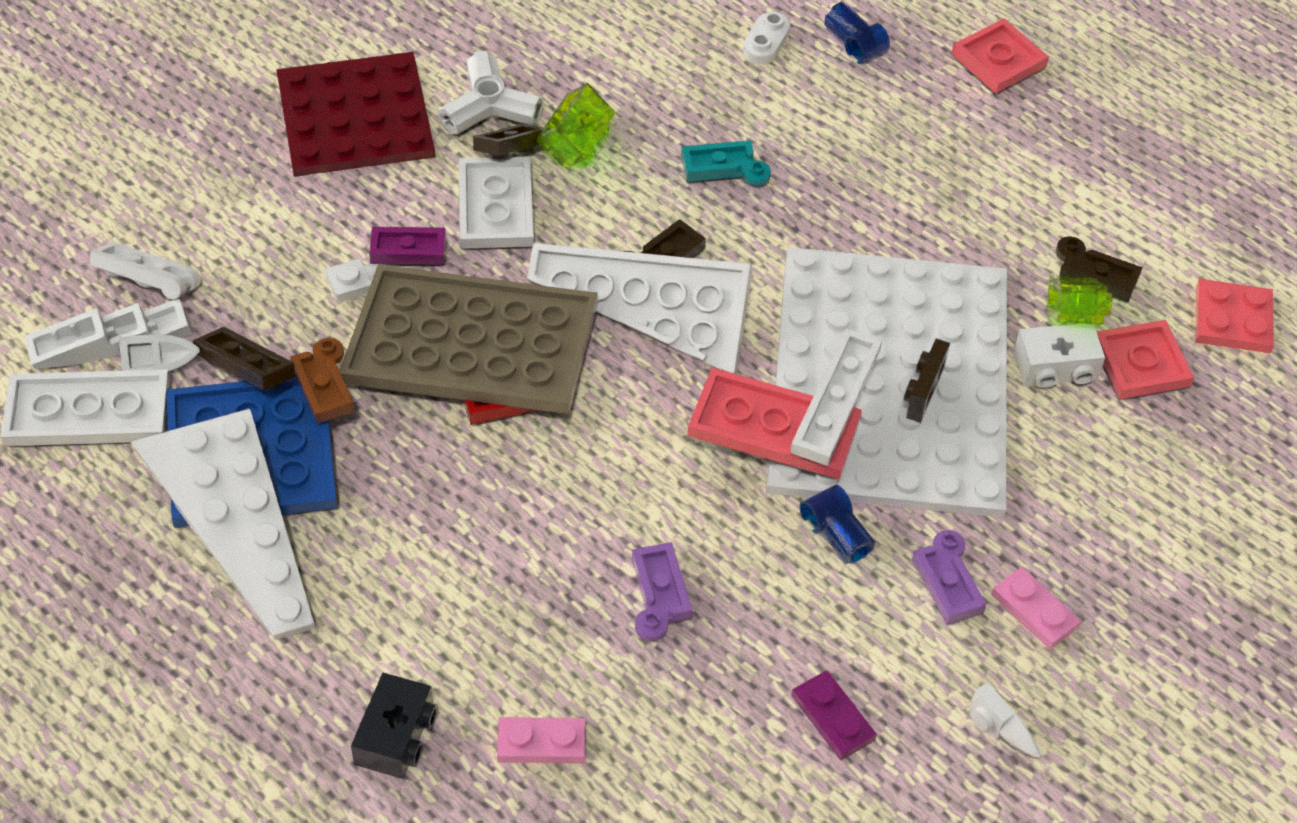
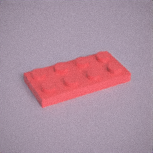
M711 368L689 422L687 436L840 480L861 419L862 409L854 408L829 465L826 466L790 453L792 441L814 396Z

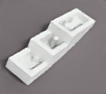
M177 298L146 311H143L139 303H136L103 317L98 309L95 308L28 334L24 338L31 365L34 369L78 365L120 355L119 337L159 333L183 338L192 335L193 332L184 305L180 298Z

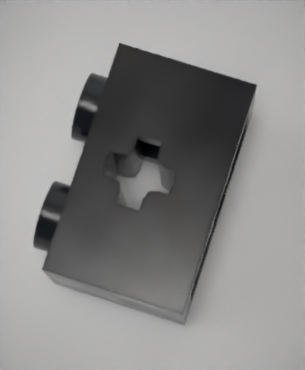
M382 672L351 744L354 765L404 779L408 766L415 767L420 759L423 742L419 740L424 728L430 730L436 719L438 705L433 703L432 686Z

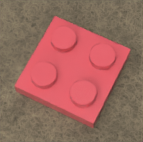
M1004 18L953 44L951 53L995 94L1047 67L1049 59L1042 50Z
M1199 279L1196 285L1195 343L1271 353L1274 347L1273 289Z
M1166 320L1097 331L1105 355L1103 365L1119 400L1191 387L1194 376Z

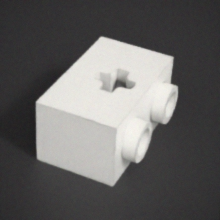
M1093 322L1019 329L1014 347V354L1024 386L1037 385L1040 388H1048L1057 383L1066 382L1087 384L1099 378L1105 360V355Z

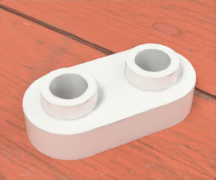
M778 12L762 14L744 41V57L754 64H768L772 62L789 36V19Z

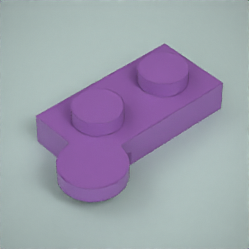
M951 530L937 533L932 546L914 550L912 556L914 565L947 625L983 614L987 605L961 559L965 550V540L959 533Z
M672 542L632 549V561L646 607L635 619V631L639 637L647 641L662 639L667 633L669 623L692 619V607Z

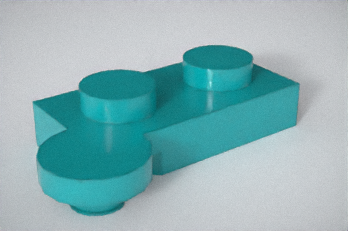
M751 140L681 146V159L686 182L743 177L744 181L748 184L761 186L770 180L771 169L769 165L765 162L754 160Z

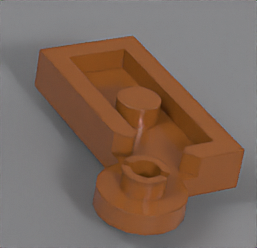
M330 337L323 338L314 344L313 353L306 351L290 356V360L294 362L297 380L317 424L355 412L353 400L336 365L344 357L343 344L339 340Z

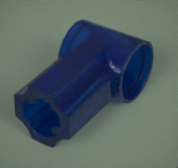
M840 2L834 5L825 16L824 25L845 43L847 54L849 56L853 55L858 60L857 64H861L889 50L890 39L884 27L879 23L869 25L848 5Z
M833 485L800 502L799 508L803 520L810 521L815 528L812 530L813 533L821 532L845 564H854L874 550L875 541L853 514L852 503L841 486Z

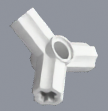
M487 50L477 51L472 57L467 59V69L472 90L438 109V118L450 135L459 134L483 119L493 120L499 117L536 126L543 108V97L504 87V82L500 78L496 56L489 54Z

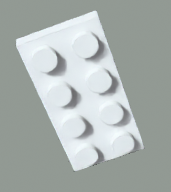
M168 369L10 374L1 431L2 443L4 446L128 443L166 431L167 420L166 390L170 387Z

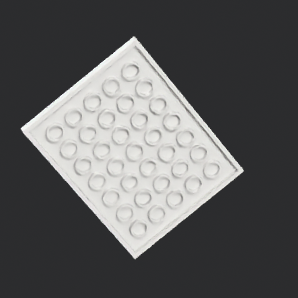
M787 247L775 385L814 396L845 328L882 340V345L855 408L862 409L861 419L840 480L769 460L766 493L1004 518L1006 513L1007 268ZM937 338L950 343L949 352L943 373L923 420L919 423L906 418L909 402L903 401L910 379L918 380L920 374L916 373V368L923 350L930 352Z

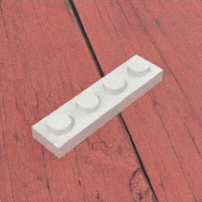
M845 328L792 441L790 453L826 466L829 465L879 355L882 340Z

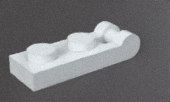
M113 241L92 250L90 254L91 266L103 269L110 276H123L135 280L138 285L143 287L159 288L168 299L174 300L183 296L186 292L196 289L201 282L199 273L191 267Z

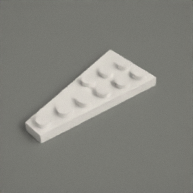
M533 243L527 276L530 282L542 286L597 292V313L616 322L618 321V323L629 328L631 327V329L642 334L644 333V335L646 334L650 338L659 340V342L661 341V343L719 370L737 374L753 270L751 264Z
M246 409L131 441L135 452L143 459L154 478L165 489L175 503L176 508L209 553H212L222 567L223 572L234 583L271 637L277 640L315 629L251 410Z

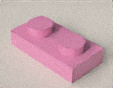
M1020 567L992 590L991 595L1049 650L1053 649L1080 626L1081 620L1023 567Z
M499 717L497 762L585 763V718Z

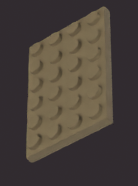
M378 264L339 372L344 383L348 385L569 414L597 309L598 293Z

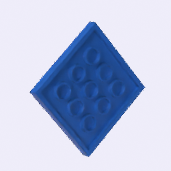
M296 376L281 383L275 389L265 391L246 381L166 390L168 431L246 409L251 410L282 515L337 508L329 420L316 423ZM171 499V516L174 528L190 526Z

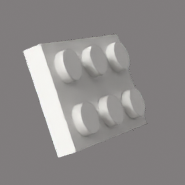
M530 156L509 157L506 159H491L489 157L459 158L460 249L533 246Z

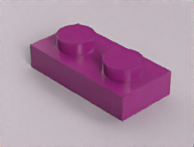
M372 226L369 251L370 264L444 265L446 228Z
M828 670L792 689V698L840 761L876 741L877 733Z

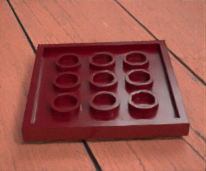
M414 52L276 69L294 177L435 158V149Z

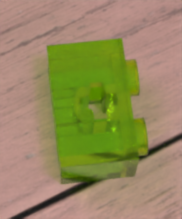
M586 83L564 96L536 140L562 167L569 168L577 163L583 165L594 156L596 143L609 132L610 126L608 124L616 112L589 83Z
M1050 275L1046 312L1057 322L1104 325L1105 315L1109 316L1111 313L1112 293H1107L1108 287L1095 278Z

